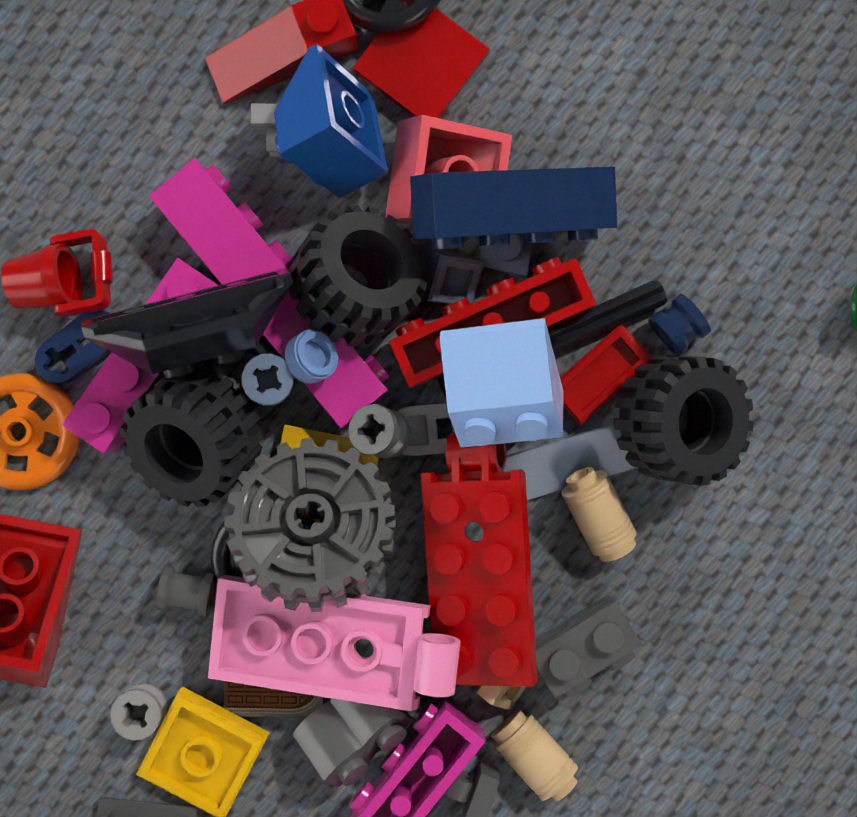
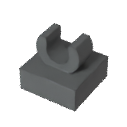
M479 761L474 777L461 772L446 790L445 796L464 803V817H487L500 783L498 768Z

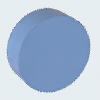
M309 329L296 335L288 342L285 349V361L293 376L304 383L313 384L334 373L338 365V352L333 341L325 333Z

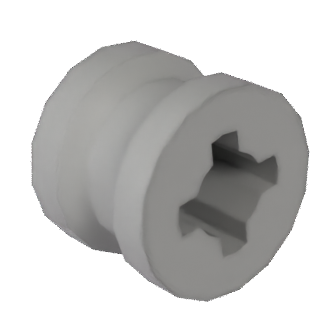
M147 683L135 684L128 688L112 705L110 716L111 724L115 731L123 738L133 741L143 740L152 735L161 725L168 711L167 700L163 692L156 686Z

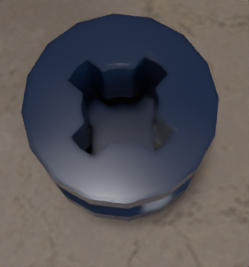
M679 294L671 300V307L664 313L656 312L648 318L653 331L668 350L676 356H681L688 350V343L693 339H702L711 332L709 323L704 315L683 294Z

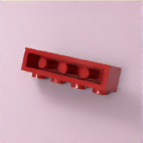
M559 257L553 258L531 269L534 276L516 284L513 277L487 288L488 297L470 304L468 298H464L442 308L441 313L443 317L425 324L423 319L419 318L395 329L398 337L389 340V343L410 390L444 375L440 331L545 318L548 329L597 305L577 259L574 258L562 264Z

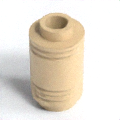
M586 467L571 474L566 479L568 485L564 487L561 494L591 553L594 556H599L600 560L604 562L617 560L630 553L636 546L634 538L637 532L607 472L604 470L594 471L592 467Z
M518 709L492 733L491 737L496 741L494 748L500 752V755L508 761V764L535 791V794L542 801L551 797L555 801H559L577 784L578 780L574 777V774L578 769V765L569 758V755L543 729L542 725L534 719L531 713L525 715L521 709Z

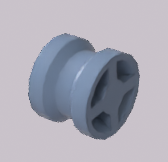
M260 354L253 357L245 365L242 372V386L246 395L255 403L262 406H275L282 403L290 395L293 388V374L288 369L283 358L274 354Z

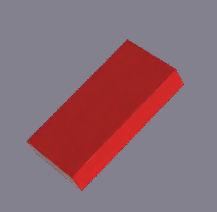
M622 324L615 327L560 377L564 391L563 408L579 426L622 389L626 378L635 377L634 369L640 364H649L652 358Z

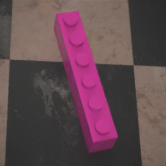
M194 158L149 195L221 284L282 268L288 271V268L293 263L291 261L292 258L277 240L268 246L258 234L257 230L264 224L246 202L236 207L225 193L232 186L214 164L205 170L199 161ZM289 291L263 333L284 360L288 342L303 331L312 329L309 326L312 320L307 315L303 317L299 315L296 306L300 302L298 299L291 298ZM323 329L319 330L328 335V332L324 331ZM341 338L337 343L333 342L338 352V365L334 373L317 383L304 384L339 427L344 429L349 425L353 414L359 408L368 404H375L389 392L383 385V382L390 376L371 354L363 360L354 348L347 346L346 340Z

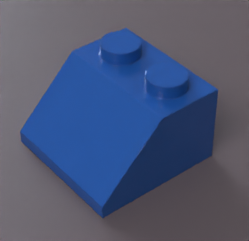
M318 44L310 47L274 111L277 132L275 146L280 156L287 163H293L309 175L315 184L322 185L335 196L341 198L388 173L374 96Z

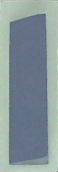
M613 423L506 455L503 472H510L512 469H523L526 476L527 500L563 490L568 485L566 479L574 472L586 467H592L594 471L604 470L608 476L638 467L631 466L626 461L625 457L628 451L619 449L616 440L621 436V432L614 429Z

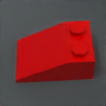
M0 514L1 680L47 688L60 643L82 535L81 529Z

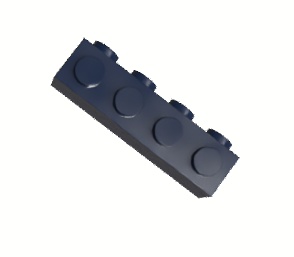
M615 167L441 172L410 176L413 238H432L433 249L464 247V236H479V246L510 244V234L524 233V243L555 242L554 231H568L569 241L598 239V229L617 228Z

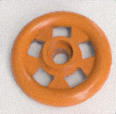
M28 373L5 375L0 377V399L11 394L17 407L7 410L0 416V487L18 491L36 489L49 484L59 477L70 465L76 454L80 437L62 426L74 405L58 385L45 380L41 376ZM38 397L45 400L53 408L52 413L45 420L36 411L30 409V406ZM19 422L26 428V435L21 441H17L12 435L14 425ZM46 432L59 437L57 448L52 456L39 451V448L45 441ZM8 455L27 456V470L15 471L7 469Z

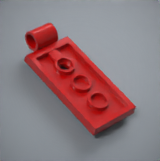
M449 434L445 453L450 474L421 473L431 633L453 636L461 641L456 685L533 687L538 682L525 472L523 469H512L510 472H503L506 462L505 443L460 448L456 434ZM475 522L482 527L483 537L480 541H474L468 537L467 526L469 523Z

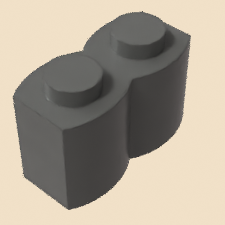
M331 698L329 702L323 704L306 717L292 735L324 782L336 787L341 785L349 786L366 774L369 769L367 764L376 753L381 750L383 752L390 751L405 739L407 735L406 729L413 722V719L406 710Z

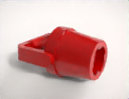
M94 229L52 236L49 238L50 245L45 246L42 250L8 260L3 264L1 269L2 288L10 305L15 309L54 307L55 316L65 317L103 310L111 303L110 284L113 283L111 253L108 252L106 238ZM92 243V253L90 255L92 283L95 285V298L81 300L83 296L81 269L70 247Z

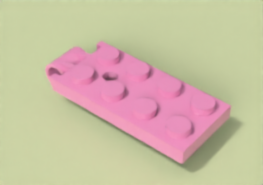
M223 575L218 578L208 678L413 711L418 709L420 703V696H416V692L432 697H449L455 694L461 641L456 637L444 634H422L424 618H428L430 614V605L349 593L347 594V604L337 608L333 601L324 602L322 612H311L308 603H300L297 609L293 611L285 609L284 599L279 596L272 602L264 599L261 595V589L257 585L250 587L243 577ZM366 639L372 643L374 650L371 656L363 657L357 652L356 642L358 640Z

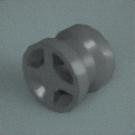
M368 404L359 408L353 414L349 423L348 434L356 450L367 455L391 459L399 456L407 448L410 441L411 428L403 414L378 404ZM378 423L381 424L377 431L372 432Z

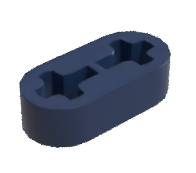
M99 310L83 313L45 341L35 355V367L38 374L52 383H70L111 353L110 351L92 341L85 346L82 344V341L86 338L83 335L81 323L82 320L109 314L110 312ZM75 347L77 352L66 360V365L69 368L66 373L61 370H50L49 366L54 362L51 355L54 350L59 353H67Z

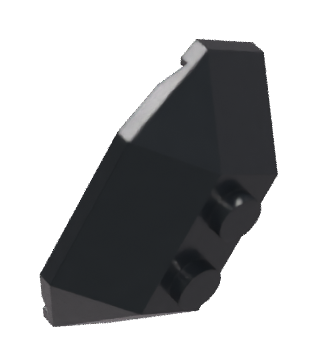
M282 268L82 320L81 328L86 339L151 374L163 372L165 378L178 377L193 372L195 370L194 363L214 358L215 364H225L244 358L245 349L256 347L293 284L291 272Z

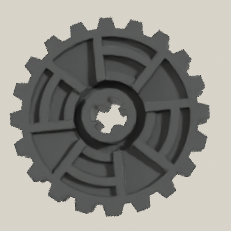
M312 438L302 439L300 447L291 449L287 442L277 445V455L269 458L262 453L254 459L257 469L253 473L242 471L238 478V482L242 487L241 491L230 492L227 500L228 506L233 509L232 515L224 517V527L229 532L230 540L227 543L230 552L234 557L236 565L244 573L243 577L249 586L257 585L261 589L262 597L269 602H272L278 596L284 599L285 609L293 611L297 609L300 603H308L311 612H322L324 602L333 601L337 608L347 604V594L355 591L361 596L369 590L367 579L371 575L379 578L386 570L385 564L382 562L384 556L392 555L395 547L392 540L393 532L396 531L395 509L390 499L391 490L388 483L380 482L377 478L379 468L373 462L365 465L361 464L360 451L352 447L343 453L339 451L338 441L329 439L323 447L315 446ZM313 519H320V523H313L310 530L303 528V525L310 526Z

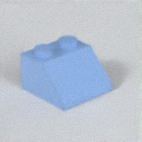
M545 318L440 331V347L448 414L460 448L563 437L564 391Z

